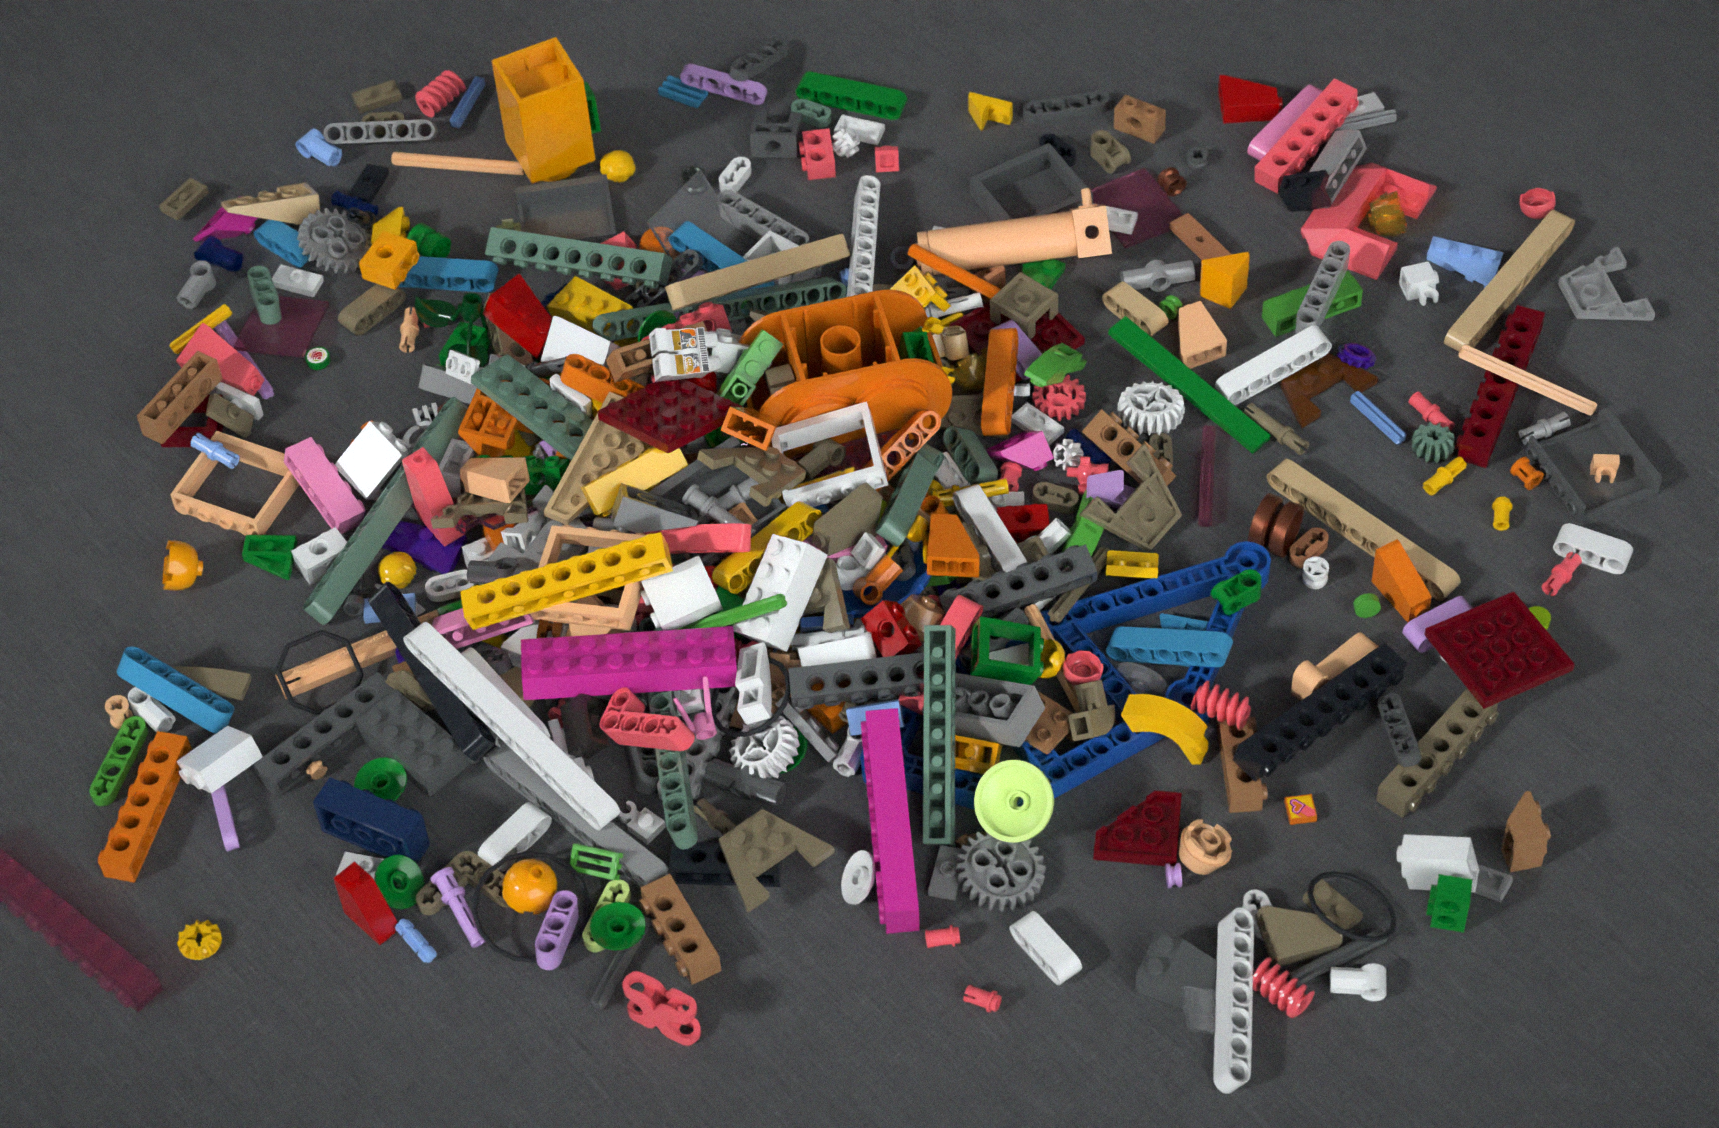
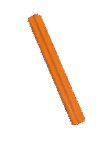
M912 244L908 250V256L990 299L1001 290V288L917 244Z

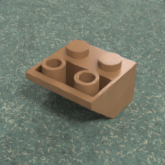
M1531 791L1523 794L1507 820L1501 851L1509 872L1542 866L1544 855L1547 854L1546 845L1551 837L1550 829L1547 823H1543L1540 804L1537 800L1534 801Z

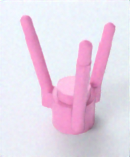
M707 676L703 677L706 712L696 714L693 722L677 698L673 699L687 727L695 733L696 738L699 740L709 739L717 734L712 716Z

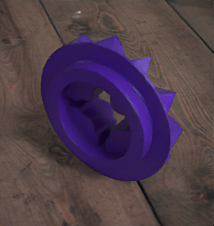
M1347 343L1340 345L1338 348L1337 356L1341 358L1342 362L1348 363L1349 366L1368 369V367H1373L1375 364V354L1361 344Z

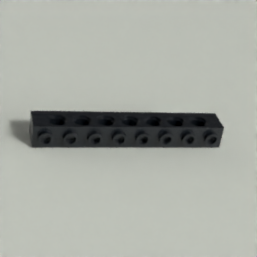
M1384 642L1240 743L1233 761L1255 782L1263 776L1269 777L1274 773L1278 765L1289 763L1301 749L1303 751L1307 750L1319 736L1321 738L1325 737L1332 730L1333 726L1345 723L1354 711H1362L1371 699L1381 697L1391 685L1393 687L1397 686L1405 676L1403 672L1407 662Z

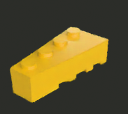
M574 276L547 305L552 318L553 316H558L596 335L598 334L593 330V321L598 315L633 309L631 305L577 276ZM633 319L628 321L627 328L632 326ZM607 323L604 326L603 332L609 330L611 323ZM626 338V339H620V340H614V341L623 342V343H627V344H628V343L632 340V338Z
M655 447L647 449L640 453L637 459L633 458L616 467L615 471L612 472L611 470L580 487L594 514L600 515L602 513L604 517L611 514L621 483L641 490L647 489L649 492L660 485V481L667 477H672L687 467L688 463L680 448L669 454Z

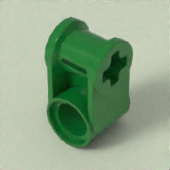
M1253 569L1244 570L1216 584L1210 594L1213 599L1220 602L1226 615H1232L1260 599L1261 575Z

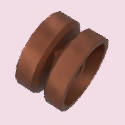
M1268 493L1256 510L1249 530L1248 541L1262 545L1264 548L1269 546L1271 554L1284 558L1288 554L1290 547L1294 544L1300 530L1304 506L1292 501L1284 505L1283 498Z

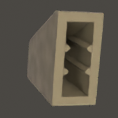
M867 482L860 485L815 521L812 543L823 553L830 556L856 545L865 532L875 537L877 535L875 530L879 522L882 496Z
M1263 906L1254 916L1268 955L1272 959V966L1276 964L1283 966L1326 955L1337 950L1342 944V934L1324 923L1317 914ZM1326 916L1328 919L1334 922L1333 917Z

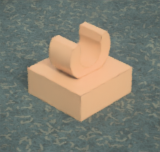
M1593 454L1590 464V475H1595L1597 483H1600L1601 475H1608L1610 483L1614 482L1620 465L1619 455Z

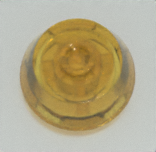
M1386 191L1370 202L1371 213H1368L1371 227L1375 226L1379 236L1399 237V234L1407 232L1405 213L1401 203L1398 202L1401 201L1398 191L1391 193Z
M986 347L981 350L983 355L978 357L977 353L968 356L957 362L959 367L950 372L951 376L955 378L954 382L964 392L973 387L976 391L984 387L988 353Z

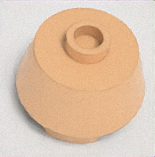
M1198 819L1182 831L1179 858L1184 866L1192 872L1208 875L1230 861L1232 852L1230 842L1232 838L1220 825L1216 824L1213 827L1204 824V819Z

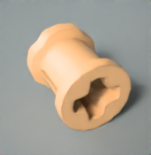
M122 695L112 696L105 702V710L111 718L110 723L116 729H120L126 720L124 714L127 719L133 716L132 711L128 709V700Z

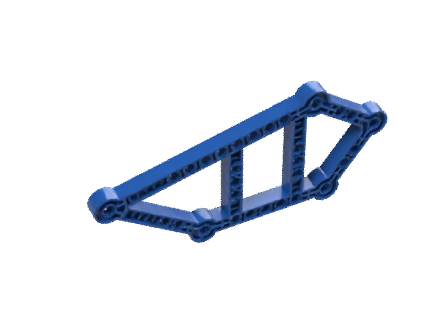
M1249 541L1238 542L1230 546L1224 557L1079 600L1059 623L1049 620L1048 612L1050 609L1040 612L1054 639L1062 645L1065 651V659L1069 653L1072 654L1079 650L1090 651L1100 659L1103 664V673L1100 680H1102L1107 705L1114 704L1115 719L1119 723L1112 727L1107 734L1094 737L1061 756L1054 749L1049 754H1045L1026 741L1023 742L1021 747L1011 746L1022 761L1035 765L1046 775L1051 784L1054 799L1167 737L1155 732L1131 731L1122 718L1121 713L1129 694H1136V692L1088 637L1087 633L1211 596V590L1216 584L1247 569H1253L1260 573L1261 589H1263L1269 580L1271 558L1269 552L1262 545ZM1217 601L1205 631L1223 632L1232 639L1245 607L1232 615H1226L1223 612V606ZM972 633L962 650L972 643ZM1012 639L1006 644V648L1029 642ZM957 657L955 673L971 675V672L964 668ZM1190 666L1184 679L1177 680L1168 687L1165 698L1190 709L1198 688L1206 680H1209V689H1211L1220 667ZM900 705L903 721L906 723L904 727L900 728L906 789L923 794L924 758L908 754V750L924 715H920ZM1197 708L1195 710H1191L1196 715H1198L1206 725L1209 724L1211 718L1207 716V712L1204 714H1200ZM862 750L860 757L861 774L863 781L866 783L864 752ZM955 768V804L975 810V791L982 775ZM1022 797L1017 800L1018 807H1021L1024 803Z

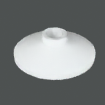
M860 850L849 859L843 872L841 883L842 895L844 900L852 905L861 903L875 882L874 858L868 851Z

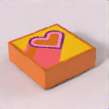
M1312 794L1285 797L1284 804L1290 825L1317 822V813Z

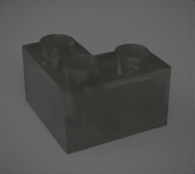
M580 693L560 707L569 755L589 759L609 746V736L600 728V720L609 700Z

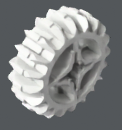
M1143 381L1140 385L1134 383L1133 387H1126L1125 392H1122L1119 398L1117 410L1124 427L1129 426L1133 431L1137 430L1139 435L1148 433L1150 436L1151 433H1157L1160 436L1161 432L1169 433L1170 429H1176L1177 425L1181 424L1185 406L1183 396L1179 395L1177 389H1172V385L1164 386L1163 382L1156 384L1153 381L1151 383Z
M779 716L764 731L748 737H737V739L732 740L733 748L729 750L732 756L730 760L734 767L742 765V769L745 765L749 766V774H754L755 769L761 778H771L772 776L779 778L781 771L787 772L786 766L788 764H794L792 757L798 755L796 748L800 746L797 739L799 735L789 720ZM770 718L748 725L742 724L743 729L741 732H747L760 727Z

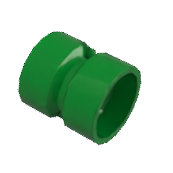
M425 223L417 224L408 234L407 239L416 242L418 253L422 257L446 258L451 250V240L440 232L436 233L433 228Z

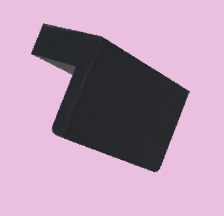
M1326 170L1283 177L1278 194L1290 212L1329 207L1332 204V200L1325 191L1329 179V174Z

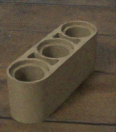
M376 284L347 305L340 312L338 321L353 334L360 336L399 308L405 300V292L399 287L394 290Z

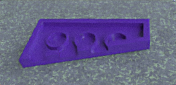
M400 521L382 548L390 552H405L414 561L421 563L423 568L431 572L435 570L442 575L454 571L463 552L462 547L468 541L467 536L463 535L444 547L427 526Z

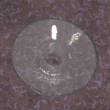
M1123 662L1117 666L1116 670L1137 694H1143L1144 692L1162 693L1167 687L1164 678L1148 667L1131 662Z

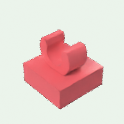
M898 146L875 147L876 172L899 171Z

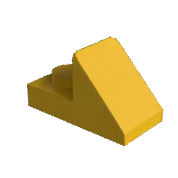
M969 92V113L981 131L988 120L1010 125L1013 119V102Z

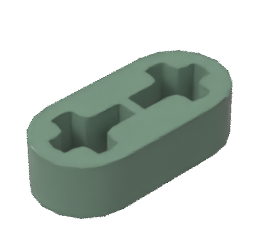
M797 99L791 104V112H801L803 123L817 128H825L832 122L831 110L824 105L806 99Z

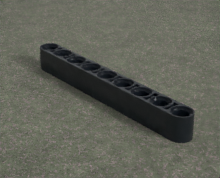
M385 582L368 600L370 606L463 753L471 760L477 761L496 743L493 735L486 724L406 647L403 638L421 625L400 590L392 583Z

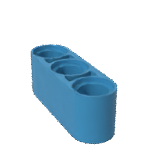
M268 219L254 231L256 240L263 247L292 265L301 268L308 262L310 254L303 255L304 248L298 246L300 243L297 240L299 233L283 222Z

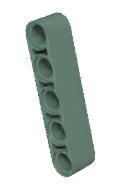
M918 452L912 456L901 474L875 533L895 547H898L903 542L915 520L938 466Z

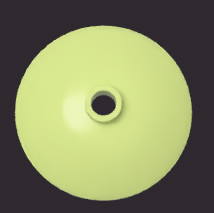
M1020 760L1003 761L992 766L980 779L974 797L975 812L982 827L994 838L1013 843L1027 841L1038 835L1048 824L1054 807L1053 790L1046 775L1035 765ZM1022 797L1024 803L1021 807H1018L1017 800Z

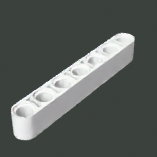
M1241 907L1235 908L1218 924L1214 1083L1221 1092L1226 1094L1234 1092L1246 1083L1251 1075L1254 919L1247 909Z

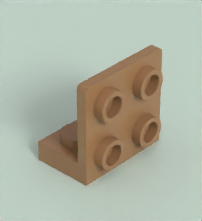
M1038 692L1045 709L1024 741L1043 753L1049 754L1064 737L1074 742L1068 720V715L1073 713Z

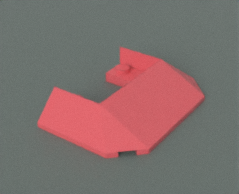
M1373 162L1356 166L1330 208H1315L1302 226L1301 234L1309 245L1311 255L1322 260L1332 242L1344 241L1348 243L1351 248L1348 269L1377 280L1396 252L1398 243L1357 227L1373 203L1417 219L1436 191L1437 186Z

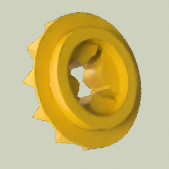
M196 919L194 924H186L183 932H179L177 945L182 955L186 958L202 960L212 956L219 949L222 942V934L217 924H212L208 919L205 922H200ZM198 933L203 936L202 942H200L201 946L195 940Z

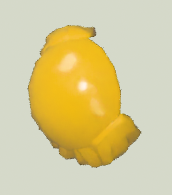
M623 150L609 152L600 161V172L607 174V179L614 182H625L630 176L634 175L636 170L633 157Z
M394 552L382 558L378 564V575L383 584L390 582L397 588L403 589L414 579L417 568L409 554Z
M1044 639V647L1040 654V661H1043L1044 668L1040 678L1056 676L1065 661V651L1056 640Z

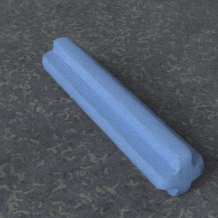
M474 77L449 119L451 127L460 128L486 85L484 78Z
M1357 391L1351 395L1350 402L1395 444L1399 445L1406 440L1407 434L1362 392Z

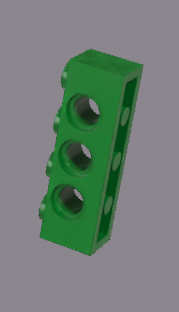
M479 455L476 458H513V456L490 457V455ZM533 455L525 456L530 481L524 487L526 496H537L544 485H547L554 492L570 464L569 459H559L558 456L536 458Z

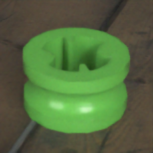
M1168 295L1159 304V308L1164 311L1168 319H1175L1179 314V308L1183 307L1181 301L1174 295Z

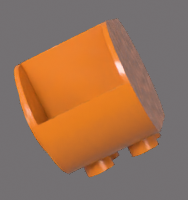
M899 290L873 291L774 312L754 322L739 340L740 344L751 345L761 329H763L784 344L772 360L770 368L789 364L795 382L769 396L763 373L755 385V390L746 401L748 408L772 417L777 427L867 401L881 449L919 410L934 411L942 419L952 401V387L947 374L941 368L943 365L931 332L927 333L934 363L915 358L900 360L897 350L902 333L912 332L920 326L924 327L927 314L922 304L915 297ZM926 415L922 420L924 428L929 427L931 424V417L929 415ZM865 428L831 437L832 440L843 445L848 454L870 450ZM912 433L906 435L905 442L914 439ZM815 442L783 451L784 456L797 463L812 451Z

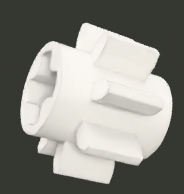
M843 128L832 136L835 140L832 143V148L837 155L841 157L846 155L849 158L860 150L857 147L860 144V139L853 130L846 131Z
M1064 439L1063 443H1056V447L1053 450L1056 466L1063 467V470H1067L1068 467L1079 466L1081 462L1080 457L1084 456L1083 450L1080 447L1081 444L1074 443L1073 439Z

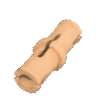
M410 307L405 309L404 323L400 326V333L402 335L399 348L407 353L408 345H410L409 352L414 351L415 339L419 334V317L416 314L415 307H412L411 315Z

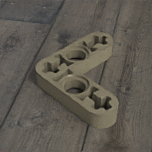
M464 851L454 857L444 868H453V876L460 887L464 888L469 883L476 888L480 878L492 865L471 851ZM463 863H466V864L472 863L473 869L470 868V867L467 866V865L463 867L462 864H463ZM496 869L490 873L494 877L492 882L484 884L480 892L497 905L508 908L510 906L501 894V890L503 891L502 881L505 875ZM431 880L416 895L418 909L424 915L436 914L446 905L441 900L442 894L437 885L433 884ZM433 899L434 902L432 904L430 902L424 903V900L431 901Z

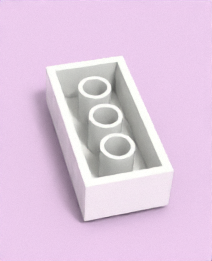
M772 534L743 605L781 593L785 595L787 606L734 623L733 631L751 641L764 642L766 646L787 652L828 555L808 543Z

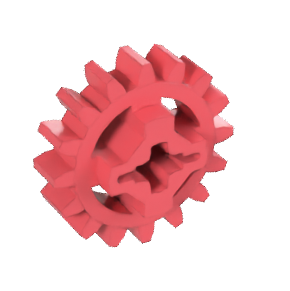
M1067 375L1061 383L1044 387L1035 385L1033 392L1034 407L1038 410L1040 409L1044 414H1048L1050 418L1057 417L1058 421H1061L1062 417L1070 420L1071 414L1078 416L1079 409H1084V402H1086L1084 385H1079L1078 379L1071 381L1070 375Z

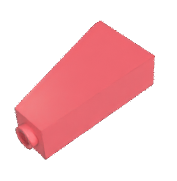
M204 323L200 325L176 360L182 368L197 351L215 358L223 379L221 382L252 396L256 394L265 381L252 363Z
M422 447L402 459L419 519L444 547L465 535L466 533L460 519L453 528H432L431 518L435 515L438 517L442 516V509L448 505H454L434 458Z

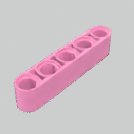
M1311 84L1307 85L1253 138L1247 150L1248 155L1260 161L1323 90Z

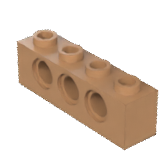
M702 321V322H699V323H696V324H692V325L683 327V328H680V329H684V328H694V329H696V328L704 327V331H705V332L707 331V329H706V327H705L703 321ZM646 339L613 350L606 359V362L616 383L653 371L652 359L656 356L652 357L650 339Z
M199 351L189 359L137 415L143 436L160 444H163L223 379L217 359Z
M1101 409L1082 431L1140 484L1143 480L1126 462L1144 444L1150 452L1166 485L1168 486L1176 477L1170 470L1173 465L1163 456L1157 459L1153 455L1156 450L1146 441L1140 444L1137 441L1139 435L1129 426L1126 430L1120 425L1123 421L1113 412L1108 415ZM1118 433L1117 437L1111 441L1112 436ZM1134 448L1132 454L1127 456L1128 451Z
M1250 715L1244 728L1238 730L1237 724L1228 726L1227 719L1224 722H1219L1216 717L1229 813L1262 811L1263 800H1267L1266 783L1262 784L1261 778L1255 782L1233 761L1238 745L1257 732L1256 718Z
M668 874L641 887L642 899L639 900L640 906L645 915L650 913L653 919L651 924L658 936L662 934L665 941H663L668 955L670 957L675 956L677 960L675 964L681 977L686 976L691 985L720 972L719 955L672 876ZM676 929H683V930L678 931V932H675V931H674V930H676Z

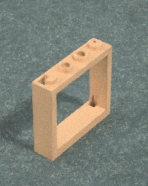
M216 431L210 440L218 441L226 449L238 454L240 462L284 476V478L255 519L193 498L219 462L217 460L212 461L207 458L208 455L201 452L170 494L175 510L183 515L188 514L197 517L203 522H211L227 530L232 529L245 536L264 535L295 492L299 483L285 465L284 453Z
M552 525L538 568L544 567L549 563H557L563 543L608 548L618 545L623 541L644 537L646 534H629L618 530L601 531L592 527L582 529L574 528L570 525ZM641 581L625 585L618 608L566 602L530 613L533 620L543 619L550 622L630 631L640 601V592L643 591L644 587Z

